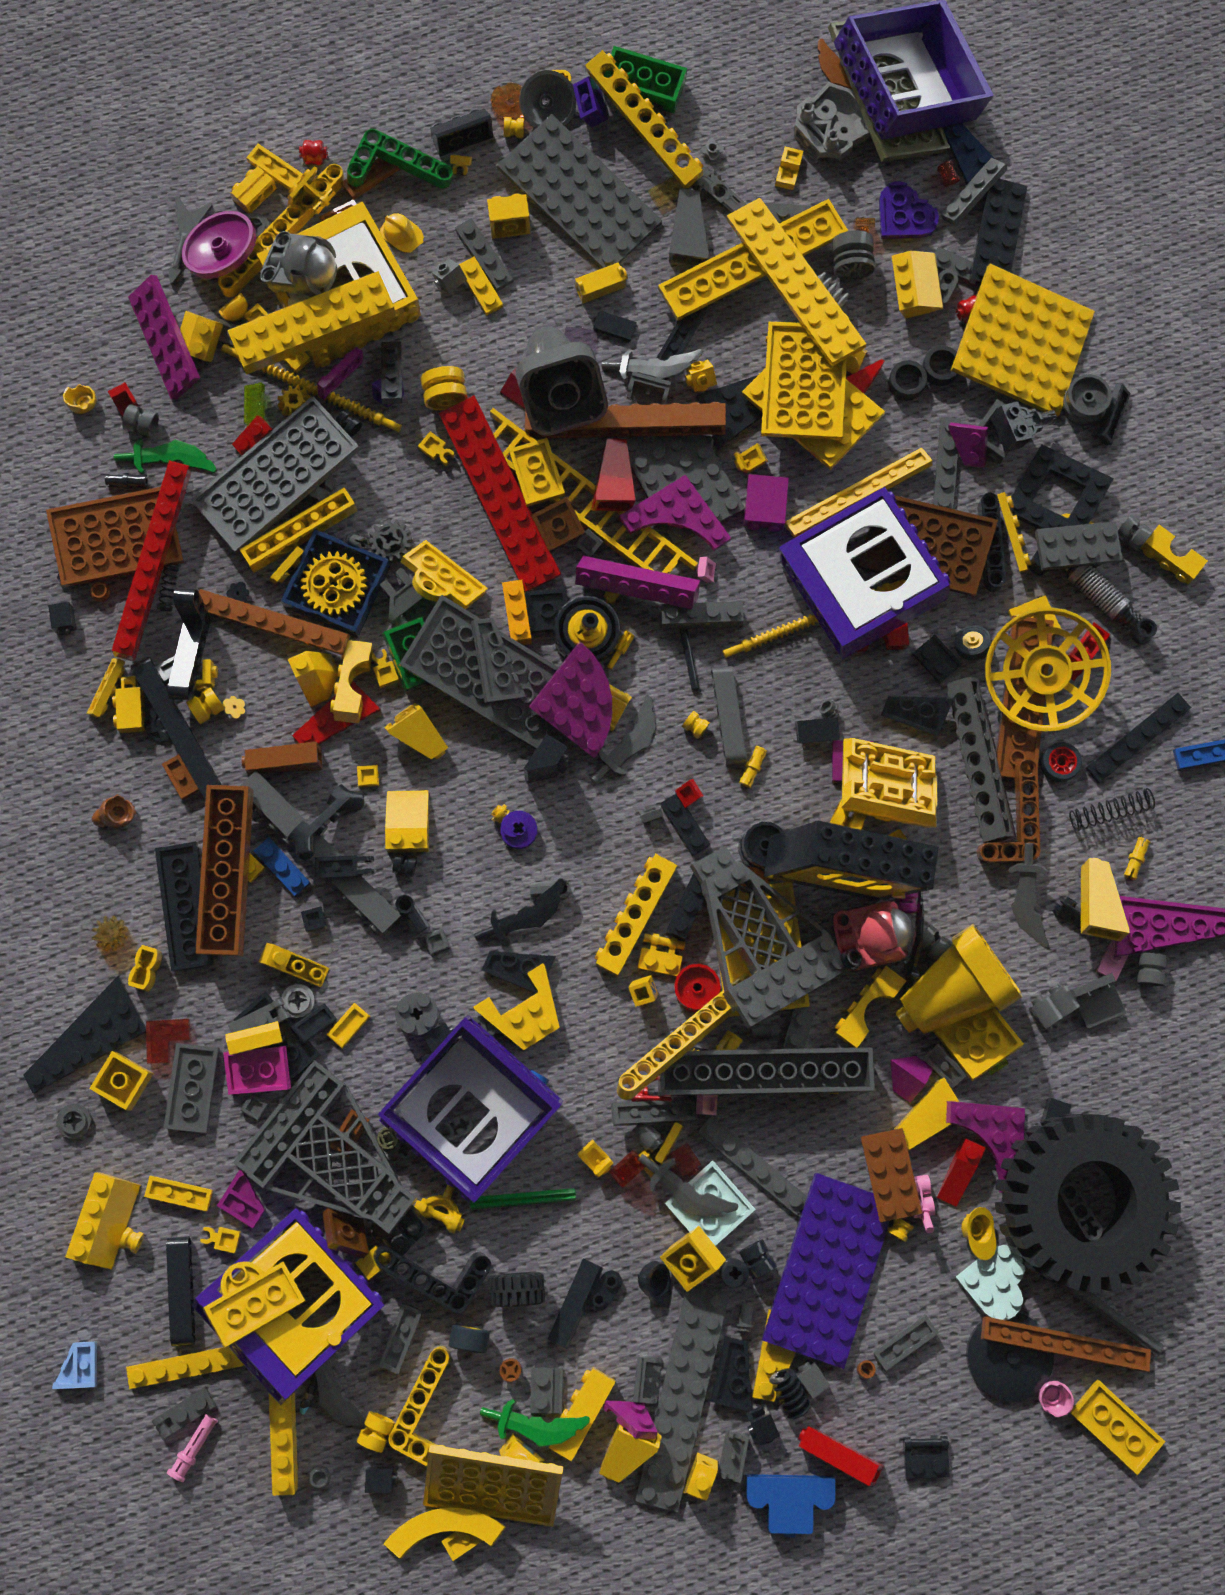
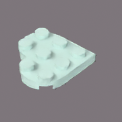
M1007 1245L996 1246V1251L992 1258L988 1260H980L978 1258L955 1277L988 1317L1007 1321L1015 1317L1021 1309L1023 1297L1017 1284L1023 1278L1025 1266L1022 1264L1023 1259L1021 1256L1013 1254Z

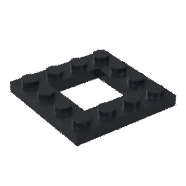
M1041 444L1011 496L1014 507L1011 508L1013 516L1017 515L1019 520L1038 529L1089 524L1114 478ZM1049 472L1085 489L1069 518L1033 502Z

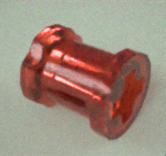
M952 160L945 161L937 167L938 172L943 177V185L945 187L952 186L960 181V177L956 175L954 170V162Z

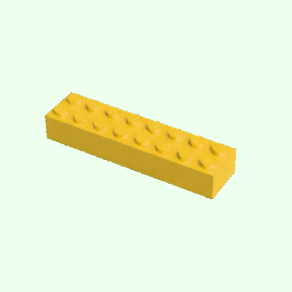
M379 271L227 331L247 375L396 315Z

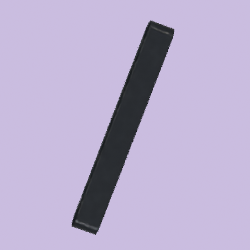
M147 656L130 667L206 801L207 785L222 784L175 700L168 698L167 686L151 658Z

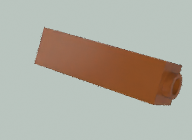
M317 742L245 750V756H242V768H245L248 774H253L255 771L258 773L322 770V749Z

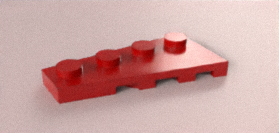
M354 681L351 682L350 687L362 696L363 707L360 721L381 710ZM336 695L292 735L298 743L317 742L319 745L355 724L334 720V714L330 712L331 701L335 700Z

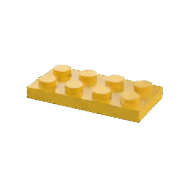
M1098 1379L1069 1412L1136 1475L1142 1471L1166 1442Z

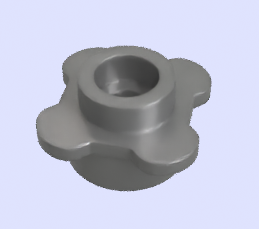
M709 139L708 143L701 147V153L705 154L711 161H715L719 154L724 151V147L718 145L714 139Z

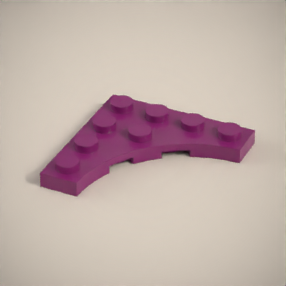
M686 475L619 516V520L629 534L656 524H668V526L682 529L684 527L695 532V535L703 539L713 551L731 541L727 531Z
M947 1101L946 1123L961 1126L979 1136L980 1141L989 1152H992L997 1164L995 1167L998 1179L1006 1180L1008 1171L1000 1167L1004 1158L1015 1157L1016 1152L1011 1149L1013 1143L1016 1140H1024L1025 1108Z

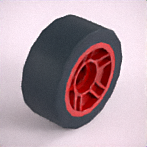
M1056 742L1049 746L1042 754L1040 760L1041 770L1051 781L1058 783L1066 782L1075 777L1080 771L1082 765L1081 754L1072 744ZM1061 758L1063 759V766L1058 764V760Z

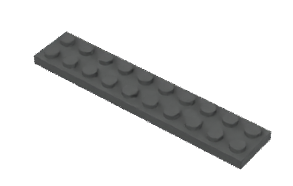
M699 1284L688 1292L685 1290L654 1419V1425L662 1438L658 1452L644 1462L635 1498L636 1502L674 1512L679 1510L729 1299V1292Z

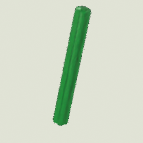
M569 1188L480 1196L475 1203L470 1200V1207L474 1210L575 1201L576 1190Z

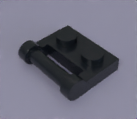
M940 1436V1438L933 1439L903 1437L905 1478L950 1477L948 1437ZM940 1447L941 1454H911L912 1448Z

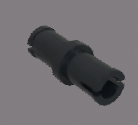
M124 473L123 475L106 474L105 485L106 487H123L124 489H130V487L147 488L148 477L147 475H130L129 473Z

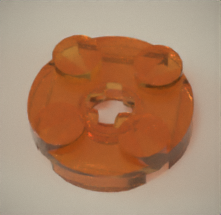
M509 82L502 87H496L491 95L493 114L503 121L505 117H511L515 121L518 118H522L523 115L519 106V95L522 86ZM510 99H513L514 104L507 105L505 101H510Z

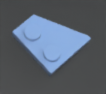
M97 1341L75 1342L72 1344L68 1357L64 1361L52 1389L97 1386Z

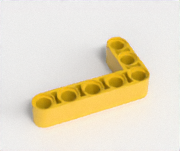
M443 1346L434 1348L430 1353L388 1439L393 1449L427 1466L430 1445L437 1446V1444L414 1433V1430L450 1360V1352ZM442 1351L445 1353L446 1360L443 1363L437 1362L434 1358L435 1352ZM428 1371L433 1372L436 1376L435 1382L428 1383L425 1381L424 1374ZM416 1392L424 1393L425 1402L417 1403L414 1399V1394ZM406 1412L413 1413L415 1415V1422L407 1423L404 1420V1414ZM402 1433L405 1436V1442L402 1444L396 1443L394 1434ZM421 1443L425 1449L424 1453H415L413 1445Z

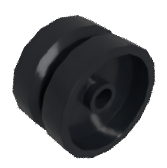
M762 821L754 824L741 836L738 843V852L741 860L748 867H755L765 871L769 838L772 835L784 832L783 829L772 822Z

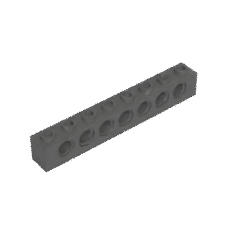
M966 677L948 683L947 693L948 697L954 698L952 702V716L956 721V733L962 747L961 755L965 760V772L971 786L970 794L974 799L975 815L980 825L979 834L983 842H996L1014 837V830L978 678ZM967 698V703L964 705V699ZM974 737H976V742H975V744H973V738H974ZM980 756V759H981V760H980V763L978 764L977 759H978V757ZM983 776L985 777V782H984V784L982 783V777H983ZM987 796H989V798H990V801H989L988 804H987V801H986ZM992 816H994V823H993V824H992V822H991V817H992Z

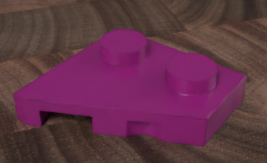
M951 422L948 428L963 464L984 468L986 465L988 427Z
M242 1170L238 1171L217 1204L219 1208L251 1228H255L266 1210Z
M605 1401L603 1409L606 1412L612 1411L618 1416L616 1421L625 1427L634 1438H656L658 1431L644 1403Z

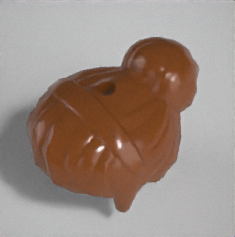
M117 794L101 803L100 809H97L92 816V822L100 828L106 826L112 828L125 827L132 822L137 812L135 806L129 800H125L124 797Z

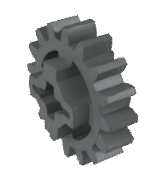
M388 519L386 524L381 520V526L374 525L375 532H369L372 538L369 539V545H372L370 550L372 553L376 552L375 554L390 559L391 563L394 562L395 558L400 562V556L407 554L406 550L412 549L411 545L408 544L413 542L412 537H409L411 532L409 529L405 530L406 525L404 523L399 526L397 519L394 523H391V520ZM398 532H400L403 535L404 540L398 537ZM391 538L394 539V541H391L390 544L387 543V541H390ZM377 542L383 545V550L378 547Z

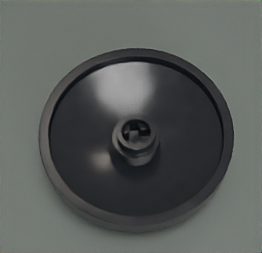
M1017 1313L1015 1317L1007 1320L1042 1328L1035 1320L1021 1313ZM982 1321L974 1328L968 1340L966 1359L973 1380L984 1392L1003 1401H1021L1037 1394L1042 1386L1048 1382L1053 1370L1054 1354L981 1340Z

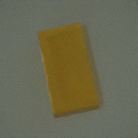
M672 176L649 189L648 193L659 208L679 197L680 188L683 187Z

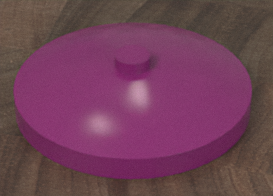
M224 211L207 217L192 229L183 244L182 259L184 264L193 275L204 279L218 278L234 271L245 262L255 246V227L246 215L237 211Z

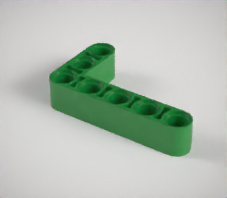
M369 129L365 132L347 168V181L354 187H359L364 183L376 157L396 165L398 168L442 189L450 186L453 175L452 168L449 165L376 129ZM373 139V140H375V141H377V142H376V143H370V142H368V141ZM392 148L395 151L388 152L386 149ZM367 156L369 159L363 160L360 157ZM410 157L412 160L406 161L404 158ZM422 166H428L430 169L425 170ZM357 172L360 176H353L352 173ZM444 174L447 178H441L439 175Z

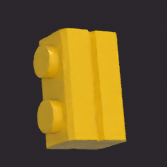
M257 166L254 170L251 169L246 173L245 179L241 183H236L232 187L230 194L233 201L250 214L277 188L275 181Z

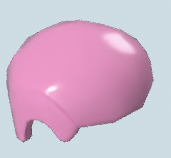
M1049 1381L1039 1391L1038 1399L1044 1411L1053 1416L1062 1417L1068 1415L1073 1409L1074 1398L1072 1392L1065 1384L1059 1381Z

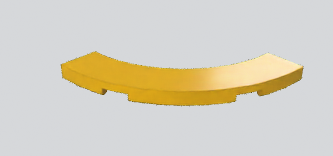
M453 1507L440 1508L422 1513L408 1520L390 1535L384 1545L399 1559H402L414 1545L424 1538L437 1533L457 1531L476 1536L490 1546H493L506 1527L492 1517L474 1510Z

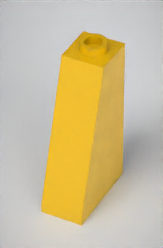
M1089 858L1081 866V934L1121 941L1129 934V927L1110 864L1098 858Z
M945 1078L937 1080L894 1128H903L908 1150L951 1125L946 1123L947 1101L959 1102Z

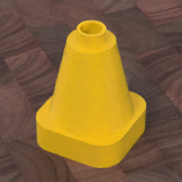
M974 924L952 937L951 941L953 944L900 998L904 1007L896 1011V1015L909 1033L919 1028L923 1034L995 1007L1001 1012L1022 998L1019 988Z

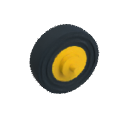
M968 626L957 633L955 649L958 655L966 660H979L987 655L992 639L985 628L981 626Z

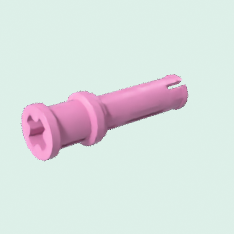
M205 1414L204 1419L184 1451L177 1454L178 1459L173 1467L168 1469V1475L177 1481H185V1475L189 1468L196 1463L195 1457L218 1422L215 1418Z

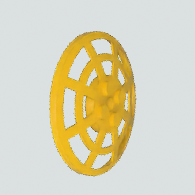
M1038 608L1022 613L1010 620L1001 628L991 642L985 662L987 688L998 709L1018 725L1038 731L1067 729L1089 717L1105 697L1111 677L1109 651L1098 630L1078 614L1059 608ZM1045 614L1064 616L1074 620L1078 625L1071 633L1060 628L1046 627ZM1036 616L1037 628L1025 632L1016 640L1006 633L1018 622ZM1084 629L1090 632L1097 642L1102 659L1089 660L1085 647L1077 639ZM1046 633L1058 634L1066 639L1058 648L1047 644ZM1038 634L1039 647L1029 652L1020 645L1027 638ZM1002 640L1010 647L1004 659L1003 671L991 673L992 657L997 644ZM1072 644L1079 650L1083 661L1071 663L1070 658L1065 652ZM1015 651L1024 658L1022 667L1018 670L1009 671L1010 661ZM1044 664H1049L1052 667V673L1049 676L1041 673V667ZM1103 667L1102 684L1098 695L1093 700L1084 691L1089 683L1091 668ZM1084 669L1083 680L1078 689L1069 681L1072 671ZM1022 677L1028 686L1021 696L1014 689L1011 683L1012 678ZM992 681H1005L1009 693L1016 700L1010 711L999 700ZM1064 688L1073 695L1064 703L1055 705L1054 693ZM1034 692L1045 694L1047 707L1036 706L1027 701ZM1078 699L1088 706L1083 713L1074 719L1058 724L1057 711L1068 708ZM1023 706L1035 712L1048 713L1050 725L1033 724L1018 718L1016 715Z

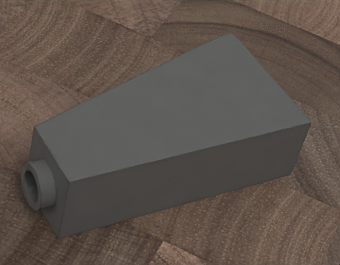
M680 188L669 261L699 265L707 261L709 256L700 193L692 188Z

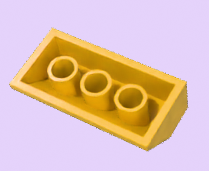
M95 1172L65 1257L85 1264L112 1269L119 1251L121 1237L126 1230L141 1185L101 1172Z

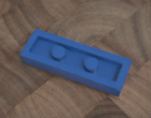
M1225 739L1174 749L1173 754L1177 770L1225 761Z
M270 837L253 850L295 897L311 884Z

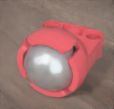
M884 901L855 909L839 911L834 915V931L841 954L848 949H854L862 956L860 967L851 971H859L869 967L900 961L908 956L907 948L913 938V925L909 917L904 912L898 910V906L894 901ZM844 915H847L849 918L846 926L842 924V917Z

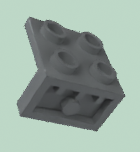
M1113 973L1070 990L1080 1005L1078 1009L1087 1028L1126 1013L1113 983L1116 981Z

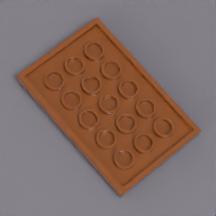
M161 487L46 509L63 588L135 573ZM176 526L164 565L184 563Z

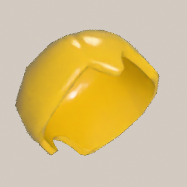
M239 293L223 306L219 313L227 321L240 320L248 311V302L243 294Z
M77 384V387L73 389L67 387L63 394L65 404L76 414H84L91 411L97 402L95 392L89 386H82L81 384Z

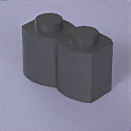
M1057 984L1048 990L1050 994L1043 998L1040 995L1031 1001L1032 1006L1029 1007V1010L1042 1029L1050 1027L1080 1007L1067 985L1060 986Z

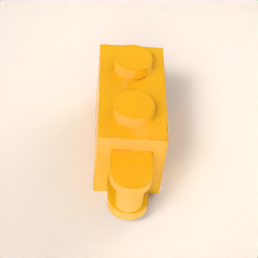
M136 676L121 677V688L115 689V695L112 697L113 706L116 708V715L113 716L114 727L121 733L145 731L144 691L141 687H138ZM133 684L132 688H127V685Z

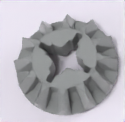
M291 985L286 988L281 996L284 1001V1009L286 1012H289L291 1017H304L314 1008V994L305 985ZM297 992L301 999H307V1001L300 1003L299 1010L296 1004L289 1003V1001L296 999Z

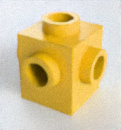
M708 360L693 362L686 369V384L688 387L691 386L695 392L706 391L709 387L717 385L714 367Z

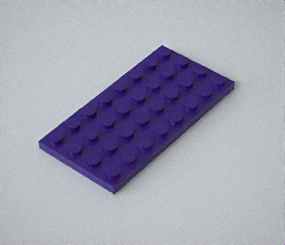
M814 1173L762 1337L763 1341L842 1369L845 1368L890 1222L879 1221L873 1193L819 1173Z

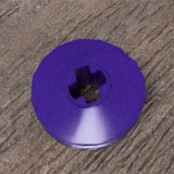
M516 810L510 812L502 820L500 828L501 837L509 847L524 849L530 846L536 839L538 833L536 821L525 811ZM516 826H518L519 828L520 826H523L522 834H520L519 832L517 834L515 833Z

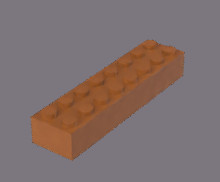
M207 785L196 940V954L243 957L254 793V790L249 786Z

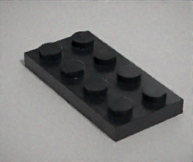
M265 991L233 1020L236 1021L265 1007L274 1000ZM276 1010L270 1012L273 1018L278 1016ZM288 1019L279 1024L283 1042L262 1048L286 1046L291 1082L314 1060L320 1057L321 1054L310 1041L305 1045L301 1044L290 1030L294 1023L291 1019Z

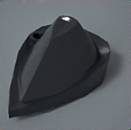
M658 1261L649 1262L638 1275L639 1287L646 1296L658 1304L669 1308L671 1293L669 1269L665 1264Z

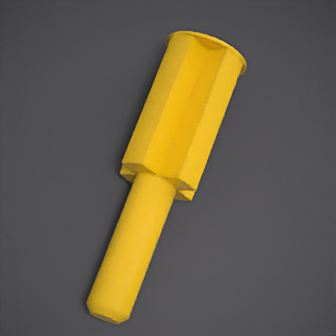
M625 630L615 649L616 652L607 665L609 669H613L620 655L625 654L635 638L631 632Z

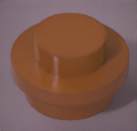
M96 582L91 586L90 596L93 600L104 602L110 597L111 590L106 583Z

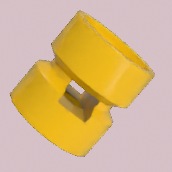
M211 687L201 692V697L195 696L186 702L200 725L209 720L211 714L217 715L225 710Z
M369 1411L364 1422L366 1428L361 1429L357 1443L370 1450L382 1453L388 1441L386 1435H390L395 1422L379 1413Z

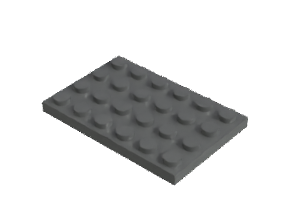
M705 435L634 436L626 438L630 466L647 498L686 475L720 523L745 511L742 502ZM662 524L674 545L696 534L684 527L682 529Z

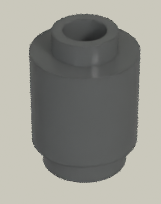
M650 1124L637 1125L632 1130L635 1133L632 1137L646 1151L649 1150L651 1153L663 1142L660 1138L661 1135Z

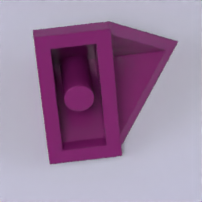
M917 1056L891 1059L893 1091L911 1103L926 1085L933 1068Z

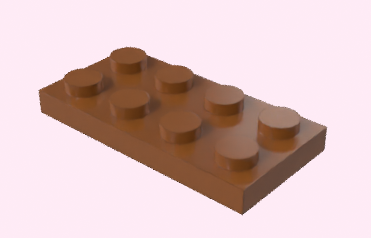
M903 1128L861 1136L879 1221L885 1222L922 1214Z

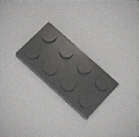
M1116 521L1045 528L1035 531L1041 570L1118 563L1123 560Z
M176 1043L164 1122L165 1129L208 1133L220 1048Z

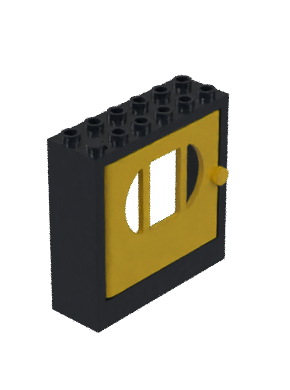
M818 820L770 836L764 877L877 901L890 898L903 899L905 895L933 890L939 847Z

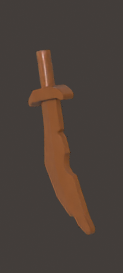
M819 39L818 51L820 54L818 59L821 70L831 83L852 90L844 67L840 64V58L829 48L824 39Z

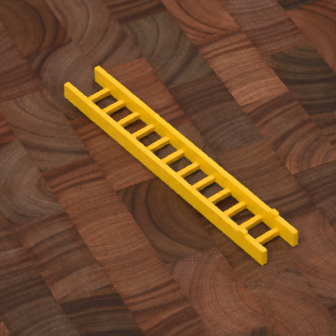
M492 408L490 410V417L501 424L493 433L495 438L497 439L505 429L516 436L503 452L512 473L516 476L513 463L507 459L509 449L516 447L521 440L526 444L536 440L496 409ZM552 453L556 467L563 471V474L560 476L561 482L563 483L569 476L579 484L568 497L570 502L572 503L584 488L594 495L596 485ZM555 498V499L548 500V501L551 502L552 504H554L555 502H557V501H559V500H561V499H560V498ZM593 499L581 514L575 511L583 528L592 530L604 540L603 543L635 567L653 570L649 565L663 548L674 555V558L662 571L663 573L670 574L677 566L678 560L682 561L692 570H695L698 566L695 560L651 527L641 529L642 534L629 550L617 542L626 531L624 525H622L613 538L601 530L615 512L621 515L626 511H608L597 526L585 518L592 510ZM648 536L658 543V546L643 562L633 553Z

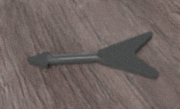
M179 196L175 197L180 239L172 268H168L171 285H174L182 273L180 266L182 263L183 244L192 229L203 221L213 207L211 202L194 212H189Z

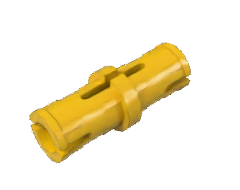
M755 746L749 762L747 761L745 764L746 769L739 784L751 788L757 773H760V766L768 752L760 746Z
M1142 837L1137 838L1133 853H1130L1128 857L1130 861L1123 876L1128 878L1131 874L1130 879H1137L1141 864H1144L1146 860L1144 857L1151 843L1148 839L1144 841Z

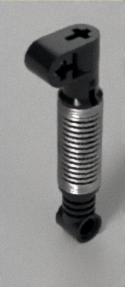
M1037 550L1030 560L1031 565H1029L1032 573L1043 575L1048 570H1041ZM1090 565L1060 568L1066 573V578L1072 584L1076 582L1075 586L1079 585L1078 589L1081 587L1080 591L1084 590L1083 593L1086 592V596L1090 595L1088 598L1092 597L1091 601L1095 600L1094 603L1097 602L1096 606L1100 605L1099 608L1103 607L1102 611L1105 609L1104 613L1110 609L1107 616L1114 622H1123L1122 626L1126 625V629L1131 630L1130 633L1134 642L1146 644L1156 634V623L1144 617L1141 619L1142 615H1137V610L1133 611V603L1129 599L1124 598V595L1119 593V590L1116 591V588H1113L1114 585L1108 583V580L1103 578V575L1100 576V573L1095 571V568H1092ZM1141 629L1146 630L1147 634H1144Z

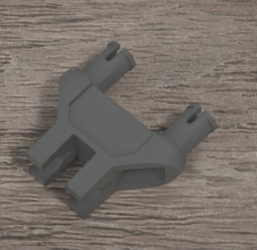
M402 567L395 572V575L403 584V588L396 592L387 580L380 584V588L390 599L389 623L396 626L408 623L404 617L405 613L423 599L426 600L414 589L412 579ZM428 600V602L434 608L437 601Z

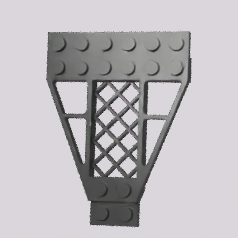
M726 846L690 866L701 884L702 893L707 902L724 987L723 996L733 1012L737 1011L747 1028L752 1027L848 970L843 965L841 960L842 954L829 933L740 861L736 863ZM735 890L734 897L726 895L731 891ZM739 891L749 893L748 902L738 899ZM763 891L792 915L780 919ZM753 898L758 905L752 903ZM723 900L732 902L731 911L723 908ZM737 904L746 907L745 915L735 913ZM750 909L760 911L759 920L749 917ZM764 916L769 923L763 921ZM796 917L818 934L819 937L799 948L789 935L784 923ZM734 918L744 921L742 929L735 927L733 924ZM718 921L734 945L733 948L726 952L723 948ZM748 922L757 925L756 933L746 931ZM762 927L771 929L770 938L760 935ZM775 934L777 935L780 941L774 939ZM745 936L755 939L753 947L746 945L744 942ZM759 940L768 943L767 951L757 949ZM773 945L782 947L781 956L771 953ZM737 950L752 976L732 986L725 956ZM756 954L766 957L764 965L757 963L755 960ZM770 958L778 960L769 966Z
M315 1060L233 1162L264 1189L371 1219L389 1234L392 1233L418 1199L401 1184L349 1087ZM344 1092L358 1115L356 1121L345 1133L326 1119V1114ZM361 1122L382 1159L381 1162L352 1140L351 1135ZM325 1128L326 1139L315 1141L314 1129ZM329 1128L340 1137L330 1139ZM310 1136L311 1142H305ZM341 1141L342 1153L331 1154L330 1142ZM345 1141L356 1151L346 1152ZM326 1143L327 1155L316 1156L315 1144ZM311 1145L312 1157L301 1158L300 1147ZM357 1154L358 1166L347 1167L346 1155ZM361 1154L373 1164L362 1165ZM342 1156L343 1168L332 1169L331 1157ZM327 1158L328 1170L317 1171V1159ZM291 1160L310 1175L309 1181L299 1194L272 1186L274 1180ZM312 1160L313 1170L303 1161ZM374 1167L375 1179L364 1180L363 1168ZM378 1168L383 1171L380 1176H378ZM359 1169L360 1181L349 1183L348 1170ZM344 1171L345 1183L334 1185L333 1173ZM329 1173V1183L320 1174ZM318 1181L347 1206H337L306 1197L305 1194L314 1182ZM373 1183L365 1194L364 1184ZM360 1184L361 1197L350 1198L349 1186ZM345 1187L346 1196H344L336 1188ZM360 1200L357 1205H355V1204L352 1202V1201Z

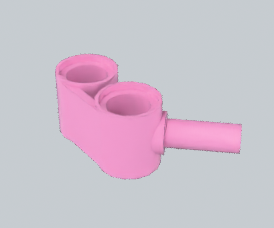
M928 1175L914 1176L922 1214L912 1217L913 1219H922L926 1232L932 1233L934 1232V1227L930 1216H935V1206L932 1196H929L931 1194L930 1179Z

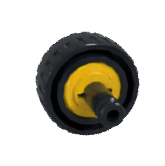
M584 596L576 597L574 600L571 599L561 607L554 619L552 629L554 645L560 655L566 659L580 641L601 663L614 652L619 643L621 626L617 613L609 604L597 597Z

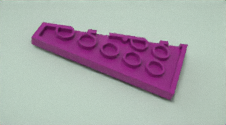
M1119 896L1128 923L1129 934L1123 940L1115 941L1114 958L1225 936V908Z

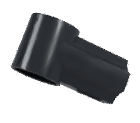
M401 895L397 898L395 902L396 909L415 936L430 927L410 896ZM404 899L411 902V907L408 910L400 909V902Z

